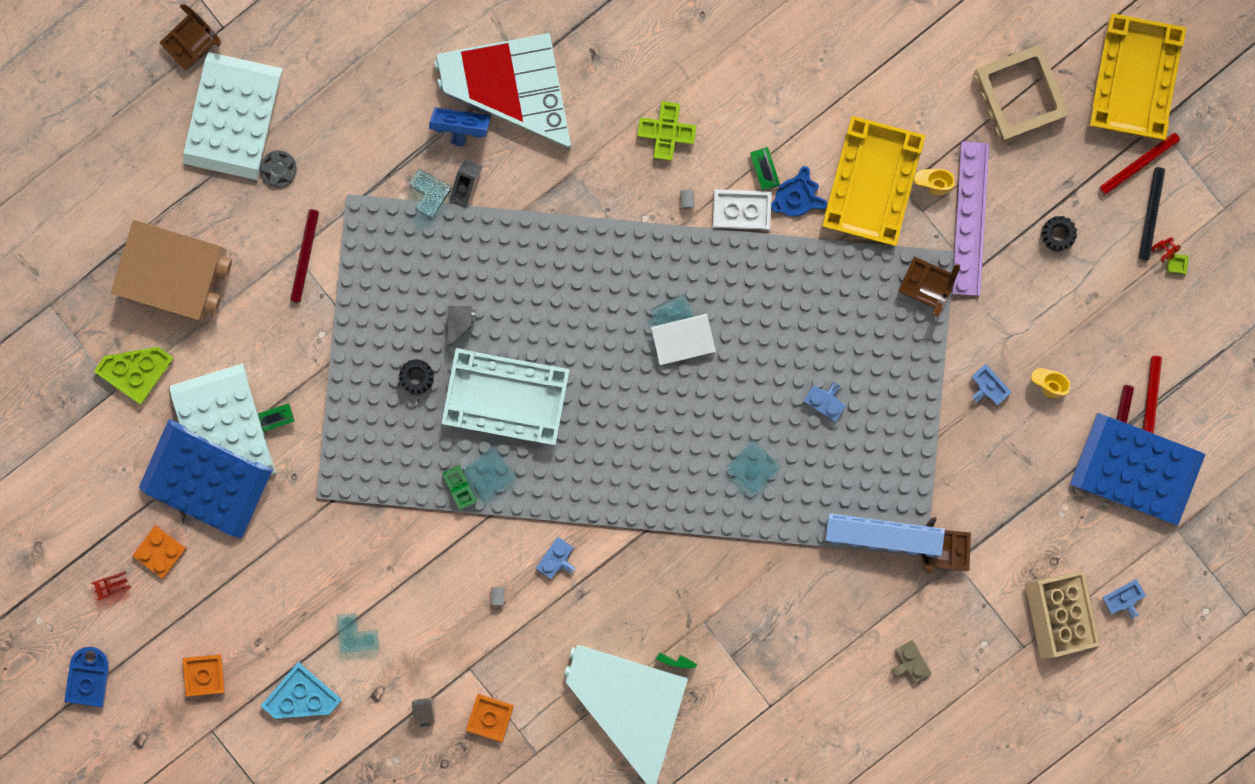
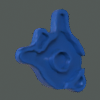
M802 166L794 178L786 180L779 186L775 200L771 204V209L775 213L797 217L811 209L824 210L827 208L828 203L825 199L814 195V192L819 189V185L810 179L809 167Z

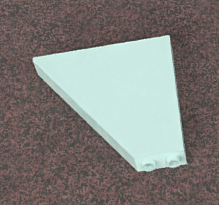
M577 644L576 648L572 647L569 659H572L571 667L567 666L564 677L567 678L566 683L645 783L657 784L688 678Z

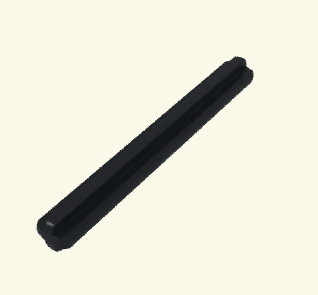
M1162 167L1154 169L1139 259L1143 261H1148L1151 255L1165 175V168Z

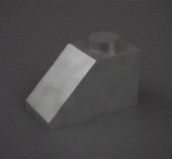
M467 159L464 160L457 171L450 201L467 208L479 181L483 166Z
M448 306V345H454L472 327V322H476V310H472V306Z
M434 698L414 699L412 701L414 723L419 724V727L431 726V723L435 722Z

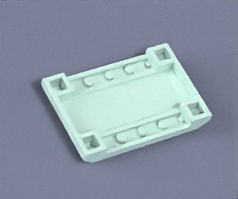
M208 52L185 144L183 164L258 181L261 160L283 69Z
M456 348L442 424L556 445L570 369Z
M244 364L170 386L171 397L179 423L186 426V430L253 463L257 461L273 469L271 475L277 474L267 446Z

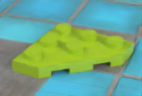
M160 347L107 355L103 357L93 372L142 405L172 363L174 357Z

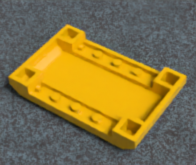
M1114 13L1110 14L1090 114V127L1166 140L1175 81L1187 27Z
M851 116L822 227L896 247L926 135Z

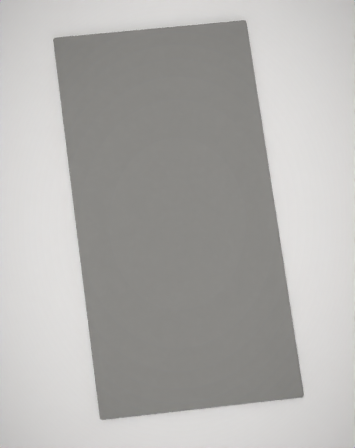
M349 194L346 196L317 497L329 500L907 554V551L900 550L899 552H889L886 548L873 550L863 545L851 547L848 543H841L840 545L831 544L830 541H826L829 514H838L926 526L931 518L951 292L941 313L936 317L932 315L935 308L899 293L898 290L914 256L951 272L954 267V252L469 205L466 208L458 204ZM448 306H472V310H476V322H472V327L454 345H448ZM707 314L716 352L660 365L651 327ZM456 348L570 369L556 445L442 424ZM409 360H423L431 366L434 372V382L431 388L422 394L407 392L399 382L400 368ZM414 369L409 374V380L413 384H419L424 379V374L419 369ZM833 382L840 385L834 396L845 404L846 407L836 422L803 401L813 385L826 391L829 390ZM460 465L477 500L476 503L459 510L442 475L443 472Z

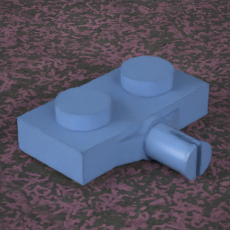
M987 364L971 376L980 389L972 396L976 403L984 396H987L998 405L1012 393Z
M833 382L828 391L821 390L813 385L803 400L835 422L846 407L845 404L834 396L840 387L835 382Z
M557 537L536 569L550 579H553L555 574L562 568L572 575L576 568L569 564L567 560L574 548Z
M1134 579L1102 598L1111 614L1127 609L1131 619L1138 616L1133 605L1146 595L1138 580Z

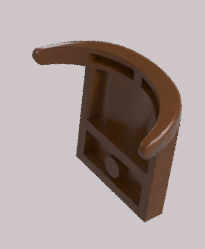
M182 3L180 8L187 16L159 43L187 71L214 44L219 47L222 42L212 28L194 10Z
M914 256L898 292L935 308L932 315L938 317L953 288L960 270V264L955 263L952 271L948 272Z
M931 517L926 526L934 527L937 518ZM945 530L941 556L937 555V557L932 558L921 553V563L925 572L934 574L932 568L970 571L971 532Z

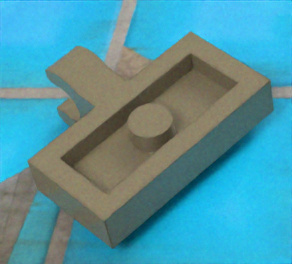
M913 640L895 649L903 663L891 669L894 676H898L907 670L913 682L916 683L932 674Z

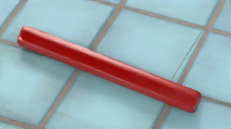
M1173 133L1165 141L1160 142L1099 187L1104 195L1108 194L1181 140L1178 134Z
M1157 355L1151 357L1143 430L1153 434L1162 357Z

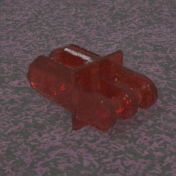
M125 571L91 583L96 589L94 592L98 595L97 601L131 589L129 585L113 591V587L129 582L127 578L114 583L110 582V580L126 575ZM104 581L105 587L101 588L100 582ZM106 589L108 595L104 596L102 590Z

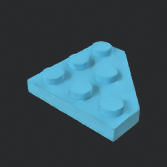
M298 662L263 702L261 707L275 719L329 715L342 701V698Z

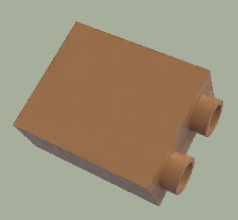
M133 220L110 294L205 323L207 315L215 317L218 312L221 295L215 294L214 290L218 279L227 280L233 259L225 257L227 250L222 246Z

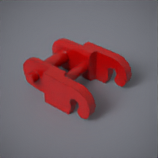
M1173 237L1165 241L1162 239L1151 249L1153 253L1156 252V248L1157 250L1165 249L1168 252L1161 257L1160 261L1162 263L1165 262V259L1169 261L1175 257L1174 254L1181 248L1180 245L1173 243Z

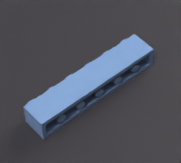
M829 514L826 541H830L831 544L835 545L848 543L851 547L863 545L873 550L886 548L889 552L907 551L906 553L910 555L923 553L928 557L935 558L937 555H942L945 529Z

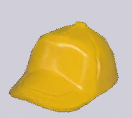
M944 169L920 170L914 177V182L917 185L928 187L930 194L934 196L948 194L955 186L954 175Z
M1043 368L1036 369L1031 374L1032 382L1042 387V393L1046 397L1059 399L1069 393L1070 381L1064 374Z

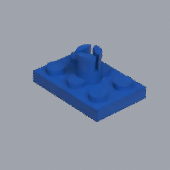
M434 107L429 122V129L440 133L445 131L452 132L450 143L452 145L455 144V146H464L466 144V134L476 138L487 136L491 115Z

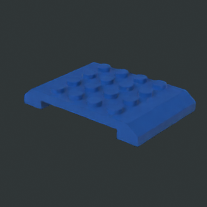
M1097 413L1070 485L1178 526L1206 454Z
M169 419L139 488L145 494L228 535L242 538L273 469L257 461L253 463L186 430V426Z

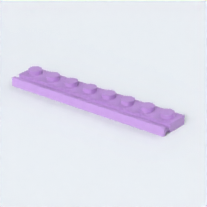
M961 142L954 265L955 263L960 264V270L953 285L952 294L980 296L989 143Z

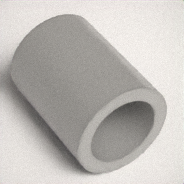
M694 190L680 191L681 208H695Z
M492 587L491 605H504L505 588Z

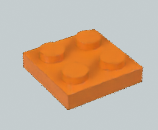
M155 525L132 556L164 579L187 548Z
M222 654L182 658L186 696L225 693Z
M478 693L466 731L503 742L514 705Z

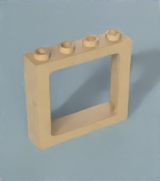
M1041 44L975 70L973 75L977 86L980 85L982 89L980 93L984 103L988 104V116L991 121L994 120L996 136L998 139L1001 138L1002 142L1064 119L1069 115ZM1034 57L1055 110L1009 127L990 83L989 74Z

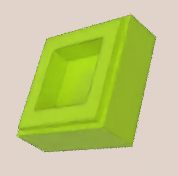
M1174 254L1175 257L1168 261L1166 273L1187 275L1189 256Z

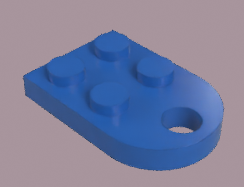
M84 647L74 653L69 665L64 702L104 707L109 660L101 649ZM88 651H93L96 654V659L93 662H89L86 659Z

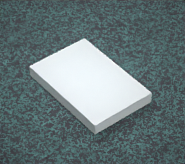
M714 189L713 228L770 231L772 192Z
M707 314L651 327L660 365L716 352Z

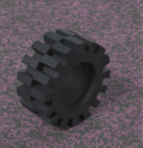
M1055 216L1049 219L1042 227L1041 232L1042 241L1045 242V246L1053 251H1064L1071 247L1077 238L1075 223H1072L1071 219L1065 218V216ZM1057 226H1061L1066 230V237L1062 241H1057L1052 236V230Z
M409 360L400 368L399 382L407 392L422 394L431 388L434 382V372L431 366L423 360ZM414 369H419L424 374V379L419 384H413L409 380V374Z

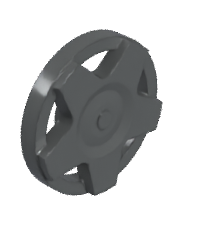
M272 151L262 160L261 174L273 186H285L296 176V162L285 151ZM279 154H284L288 157L282 159ZM271 156V162L265 163L267 159ZM292 164H293V174H292L291 171L289 170V168H290V166H291ZM265 172L270 174V180L266 177ZM281 178L287 180L283 183H278Z

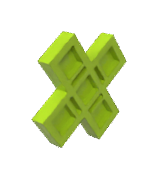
M661 101L659 120L640 117L637 137L656 140L653 159L672 161L675 142L694 145L697 125L678 123L679 103Z

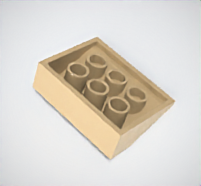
M1084 570L1025 583L1041 659L1054 658L1100 646Z

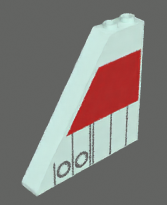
M550 33L437 54L438 59L434 60L436 71H440L441 74L438 84L440 90H444L445 95L563 147L571 148Z

